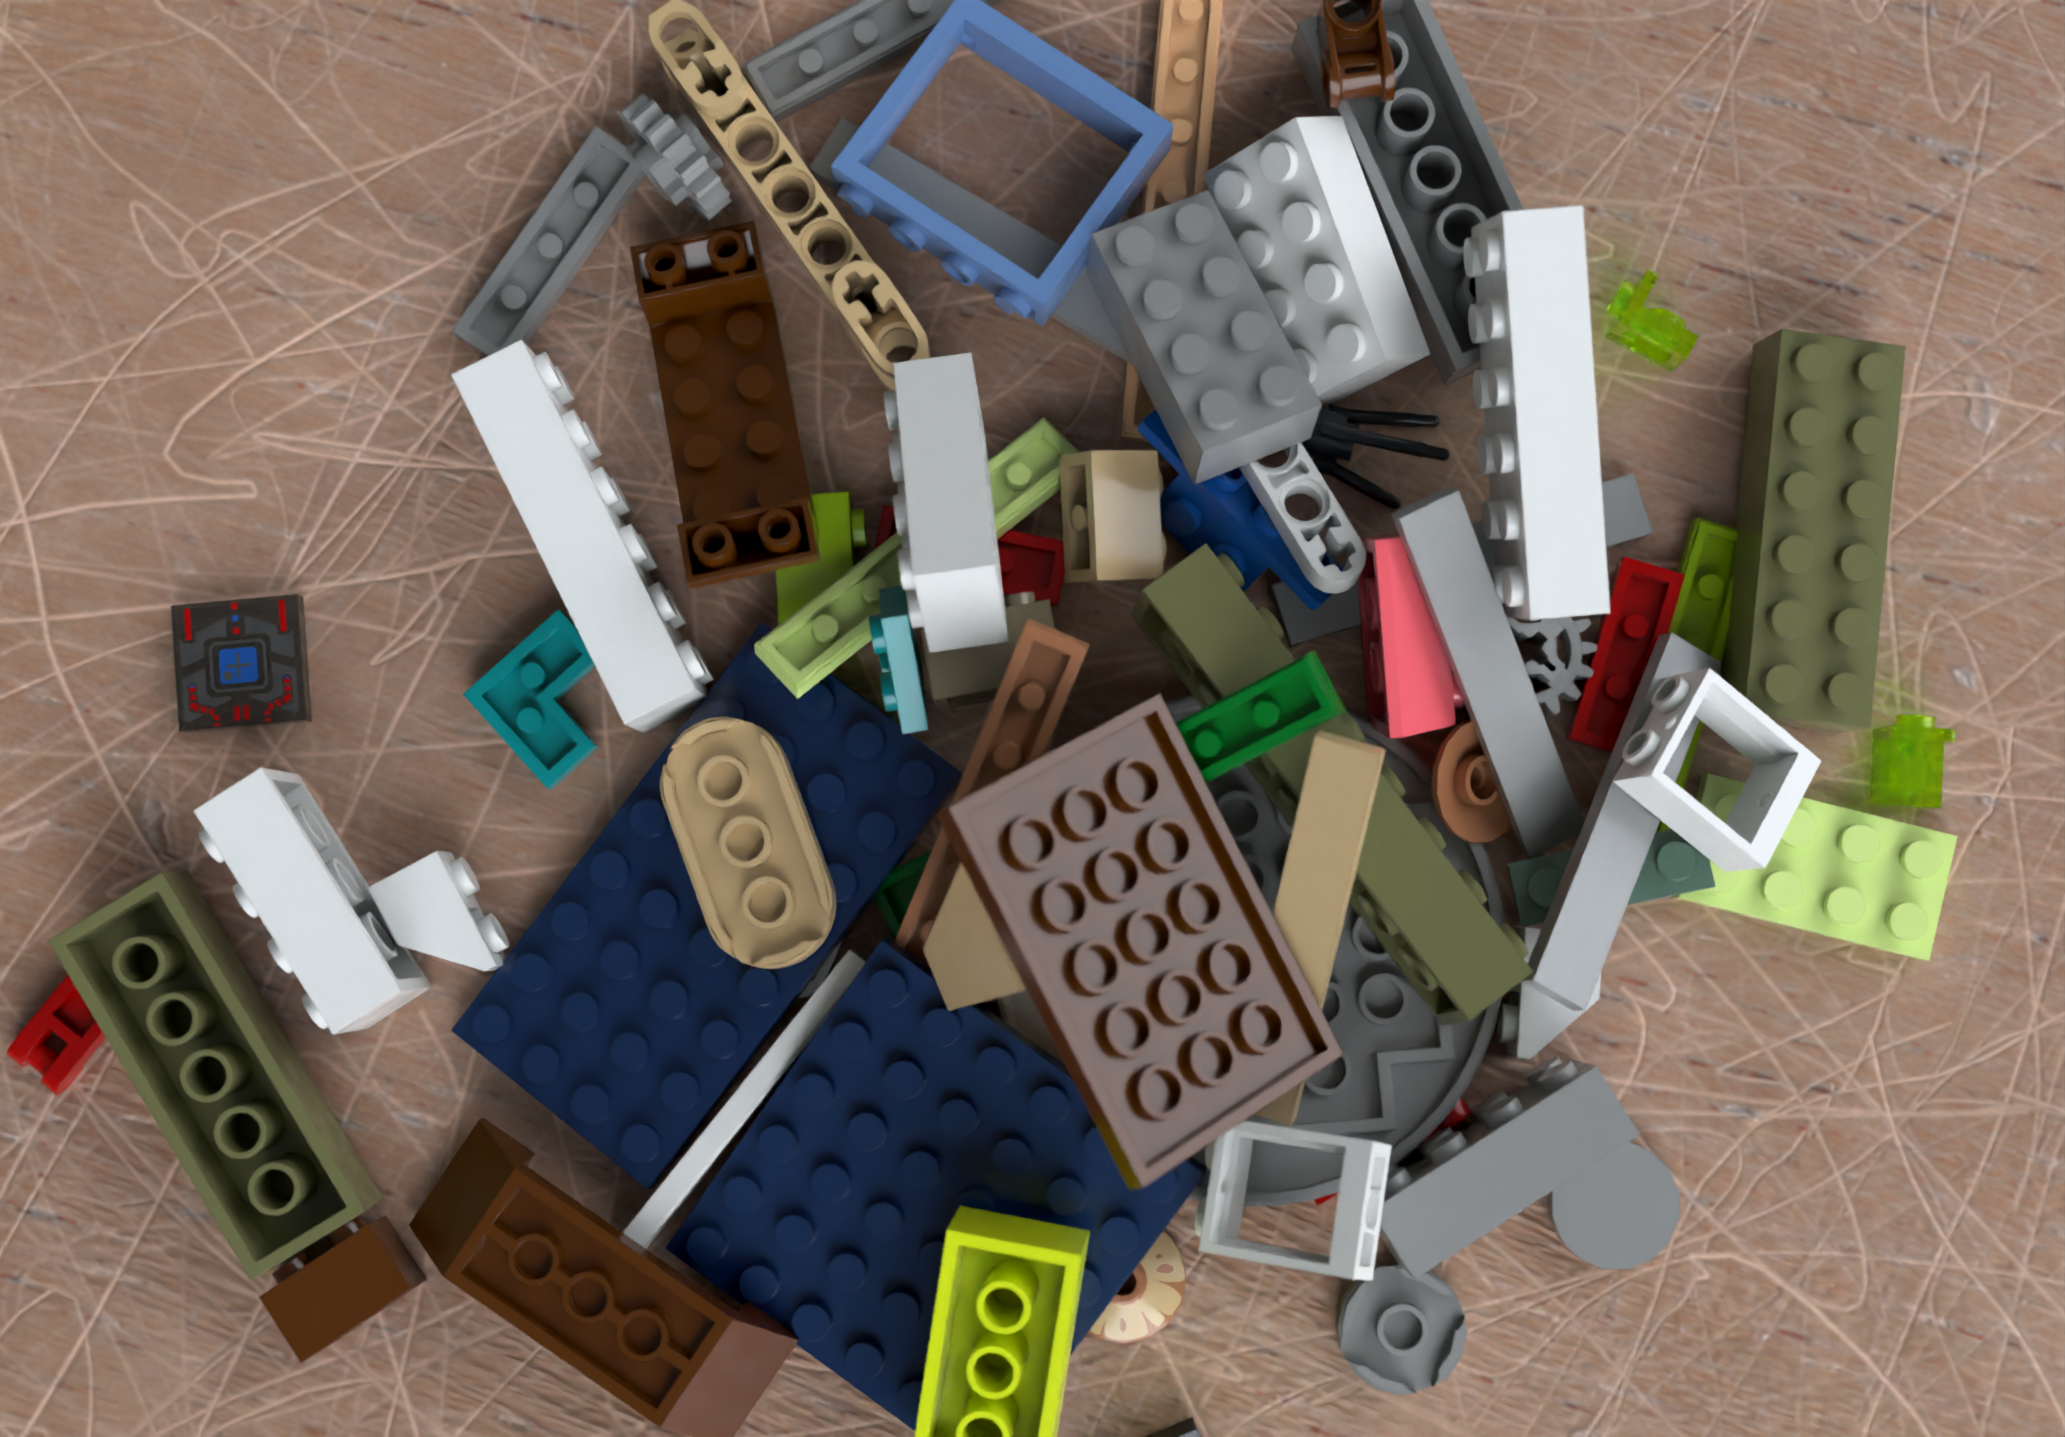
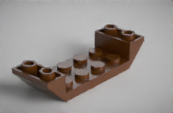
M749 221L630 247L638 298L649 324L683 520V524H678L677 528L689 589L820 561L819 530L777 313L755 222Z
M485 1118L479 1119L409 1224L441 1275L659 1428L691 1437H734L800 1338L748 1301H746L739 1312L726 1305L527 1167L535 1153Z

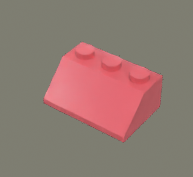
M1399 533L1359 536L1366 550V563L1357 580L1361 619L1360 627L1368 722L1371 723L1374 730L1389 739L1403 738L1456 725L1455 709L1462 708L1464 700Z

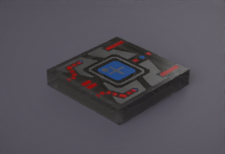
M293 594L171 606L179 732L192 733L312 722L303 596Z

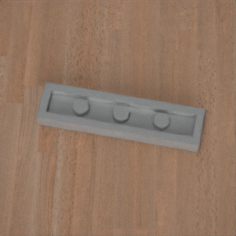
M595 126L452 329V332L457 337L485 356H489L520 340H523L526 345L644 179L645 175L627 154V146Z

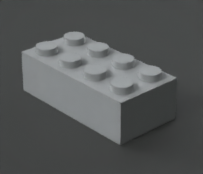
M1209 190L1091 234L1086 272L1194 485L1246 465L1251 461H1256L1294 446L1299 442L1311 439L1322 404Z
M1558 1056L1550 1058L1525 1075L1529 1085L1510 1097H1507L1504 1091H1500L1486 1098L1471 1110L1475 1117L1474 1120L1453 1132L1450 1126L1436 1132L1417 1146L1421 1154L1400 1167L1397 1162L1388 1167L1379 1235L1396 1262L1411 1277L1416 1279L1640 1135L1597 1066L1573 1059H1568L1562 1063Z

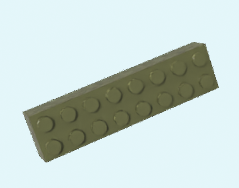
M1204 544L1145 587L1131 614L1202 709L1295 661L1280 641L1285 634L1275 616L1263 605L1257 608L1254 607L1240 588L1245 582L1236 565L1224 553L1215 556L1207 544ZM1346 712L1244 763L1292 828L1315 735L1319 731H1324L1359 742H1365L1364 735L1359 726ZM1382 763L1349 904L1442 1026L1470 1021L1533 973L1532 969L1523 959L1528 955V950L1518 934L1509 925L1502 923L1498 926L1482 905L1487 901L1482 887L1466 870L1462 869L1457 872L1442 853V850L1446 848V843L1440 832L1426 817L1421 816L1416 819L1401 799L1406 794L1402 783L1395 773Z

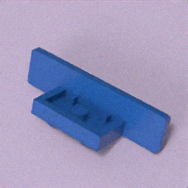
M1156 409L1137 426L1138 431L1179 473L1164 490L1160 498L1161 524L1190 554L1204 544H1207L1215 556L1220 553L1227 555L1243 576L1245 584L1240 587L1243 592L1270 567L1311 610H1316L1333 595V593H1325L1315 588L1307 580L1239 467L1194 485ZM1326 550L1321 562L1323 566L1335 564L1343 572V568Z

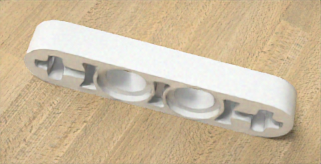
M1299 442L1294 446L1284 449L1287 455V462L1280 467L1268 468L1257 461H1251L1239 467L1307 580L1315 588L1325 593L1337 594L1345 592L1354 586L1366 563L1364 544L1302 443ZM1294 494H1305L1313 498L1318 504L1319 515L1308 521L1297 520L1287 512L1284 505L1285 499ZM1329 526L1330 528L1323 543L1318 534ZM1325 545L1334 557L1345 554L1348 558L1343 572L1335 564L1323 566L1321 562L1326 553Z

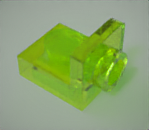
M1647 268L1634 284L1624 280L1618 288L1606 311V314L1615 319L1605 337L1658 366L1673 372L1688 358L1699 335L1686 329L1685 321L1675 313L1662 308H1652L1650 310L1643 306L1659 274Z
M1913 714L1896 715L1895 725L1873 729L1869 805L1921 809L1941 808L1944 745L1956 743V729L1935 728L1936 717Z

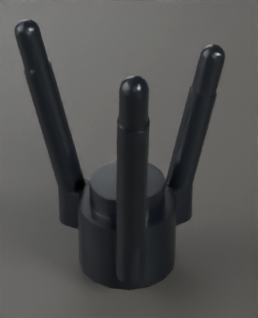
M1329 404L1328 410L1320 409L1311 439L1302 442L1309 456L1314 458L1313 462L1320 473L1332 476L1394 510L1401 506L1399 498L1336 463L1337 458L1350 461L1354 443L1440 461H1446L1450 457L1449 451L1445 448L1359 430V424L1434 428L1440 423L1439 418L1435 415L1355 410Z

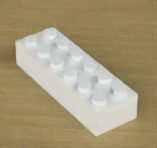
M1583 205L1501 212L1471 227L1472 238L1465 239L1463 251L1466 275L1468 278L1475 277L1477 304H1471L1469 307L1468 328L1472 343H1479L1481 370H1475L1473 375V397L1476 408L1484 409L1486 435L1479 436L1477 456L1481 473L1483 475L1489 474L1490 501H1484L1482 525L1486 539L1493 540L1495 566H1489L1488 569L1506 617L1537 620L1610 613Z
M520 340L451 374L624 725L645 734L695 709L703 698L707 697L708 690L705 684L714 680L713 674L698 646L693 647L689 639L682 640L677 630L678 627L686 624L682 611L671 591H665L660 581L654 583L649 572L658 568L655 557L641 533L637 534L632 524L625 525L621 516L630 512L628 503L613 477L609 478L602 466L596 467L593 460L602 456L601 449L585 421L581 422L574 409L568 411L565 404L575 400L559 367H554L546 352L536 356L523 340Z

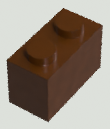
M358 1216L326 1237L332 1248L312 1261L307 1252H304L272 1273L277 1285L259 1296V1298L301 1363L321 1352L427 1280L386 1216L367 1225L362 1217Z

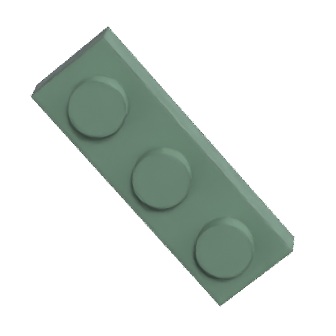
M1672 829L1655 832L1627 905L1716 887L1709 859ZM1573 850L1507 864L1521 927L1544 923Z

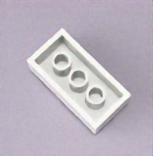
M1342 116L1295 117L1203 174L1214 202L1322 405L1335 403L1430 355Z
M972 353L893 363L896 390L884 391V402L889 431L899 429L898 432H893V442L888 443L893 481H904L897 483L898 495H893V504L898 535H902L903 549H898V561L903 590H907L912 628L924 627L930 653L1009 642L986 437Z
M261 767L193 810L203 825V828L198 830L203 846L214 860L219 863L225 861L238 881V883L232 886L236 899L252 918L258 916L261 918L272 936L267 941L271 955L286 973L290 974L294 971L307 992L302 996L303 1005L311 1019L321 1029L329 1027L333 1035L368 1029L432 988L409 949L399 946L395 942L368 889L369 885L299 774Z

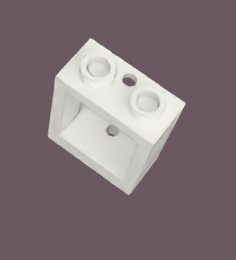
M1711 668L1670 676L1655 691L1651 701L1654 707L1642 729L1636 732L1626 743L1622 752L1624 761L1613 782L1724 872L1766 868L1821 760ZM1694 715L1755 765L1725 823L1663 773Z
M1244 1120L1206 1146L1205 1162L1211 1172L1207 1196L1202 1197L1195 1216V1231L1198 1236H1201L1198 1251L1347 1279L1372 1281L1392 1145ZM1253 1140L1344 1155L1330 1255L1239 1239Z

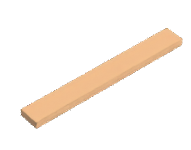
M1160 0L1150 109L1174 124L1170 151L1143 187L1141 215L1206 191L1207 183L1203 174L1208 171L1223 0ZM1127 362L1120 440L1148 442L1138 431L1137 426L1155 410V407L1135 367Z

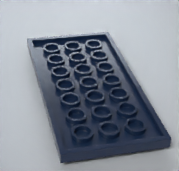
M763 622L756 628L709 690L707 697L703 698L515 945L503 961L504 965L496 970L451 1030L647 1189L656 1187L890 875L935 818L936 812L941 810L957 789L963 773L910 733L902 734L901 726L831 673L797 699L755 654L754 644L772 631ZM727 716L754 723L769 732L778 741L790 763L832 877L837 904L834 923L823 944L811 956L795 965L779 969H765L742 963L718 946L707 927L660 792L663 764L667 763L668 756L673 750L671 747L680 734L700 721Z

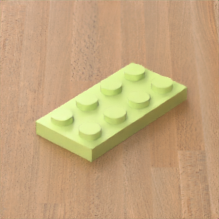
M1712 774L1701 775L1696 800L1725 823L1745 783ZM1802 797L1766 868L1724 872L1709 860L1716 887L1676 895L1673 898L1918 960L1929 961L1958 836Z

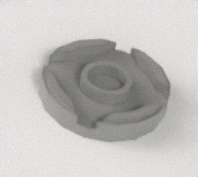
M1632 1142L1623 1145L1548 1194L1551 1223L1557 1237L1575 1256L1602 1269H1630L1652 1260L1670 1242L1679 1221V1192L1670 1170L1652 1151Z
M1397 1262L1376 1265L1372 1281L1354 1280L1341 1298L1335 1323L1339 1348L1354 1373L1376 1390L1397 1395L1417 1393L1416 1391L1425 1390L1431 1385L1434 1387L1447 1379L1462 1358L1467 1337V1327L1462 1305L1451 1286L1431 1270L1414 1279Z

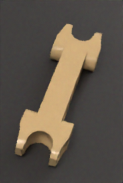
M669 1L648 15V32L670 83L705 134L714 141L838 318L846 335L875 376L887 390H896L895 379H893V362L888 361L886 358L893 349L898 347H909L916 351L915 355L908 361L931 358L927 335L923 327L886 273L874 263L742 75L737 61L703 14L696 7L685 1ZM685 18L692 21L698 28V32L686 28L672 40L666 43L662 42L664 27L674 19ZM687 48H691V49L688 50V51L681 52V51H683V50H685V49H687ZM714 89L718 90L720 97L713 92ZM764 139L773 144L770 154L760 161H749L741 157L744 147L751 141ZM800 190L809 195L807 205L798 212L786 213L777 208L779 198L788 191ZM826 241H836L846 247L843 257L831 265H822L812 259L815 249ZM865 301L871 308L877 307L876 311L870 314L862 302Z

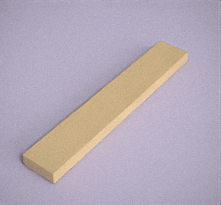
M1319 731L1314 737L1273 911V916L1321 1011L1323 1010L1386 751L1384 748L1324 731ZM1305 1080L1254 1115L1291 1126L1297 1117Z

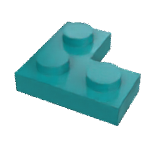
M902 585L879 589L881 614L869 615V624L875 655L879 654L882 672L880 673V682L886 712L898 710L902 734L928 730L923 673L915 628L911 626L906 590H903Z
M560 609L555 611L463 694L547 789L553 790L599 748L558 701L596 667L575 624Z

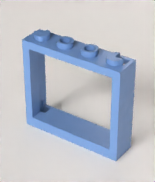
M954 0L832 163L831 170L834 188L837 192L836 196L852 205L854 214L862 218H867L871 214L888 225V231L892 237L907 249L919 252L923 248L941 260V267L957 282L971 287L975 282L994 295V302L1006 314L1010 315L1013 311L1022 318L1026 319L1028 317L1043 327L1087 266L1091 234L1116 225L1170 151L1174 124L981 0ZM960 44L1129 152L1126 159L1039 279L868 168Z

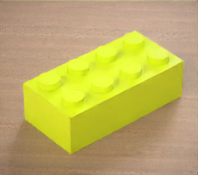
M959 1206L946 1231L915 1437H1057L1090 1230Z

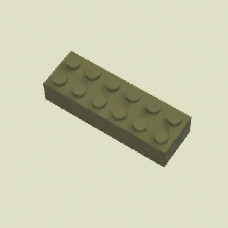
M1781 329L1753 345L1735 526L1738 536L1737 542L1733 546L1730 580L1733 578V587L1721 678L1779 726L1835 733L1864 730L1871 727L1906 346Z
M187 870L159 873L48 940L250 1280L278 1265L383 1200L372 1178Z

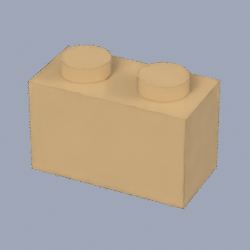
M1089 450L1059 456L1065 584L1158 579L1164 574L1163 562L1166 556V540L1161 531L1160 498L1163 493V476L1158 468V450Z

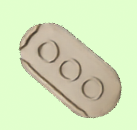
M727 716L700 721L680 734L671 747L673 750L668 756L667 763L663 764L660 792L707 927L718 946L742 963L765 969H779L795 965L811 956L823 944L834 923L837 904L834 883L790 763L778 741L769 732L754 723Z

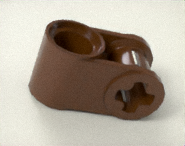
M1322 0L1317 13V27L1321 50V81L1327 109L1339 107L1341 100L1379 96L1382 102L1394 100V61L1391 47L1387 40L1382 0H1351L1363 9L1365 19L1356 23L1346 22L1335 13L1333 5L1342 0Z

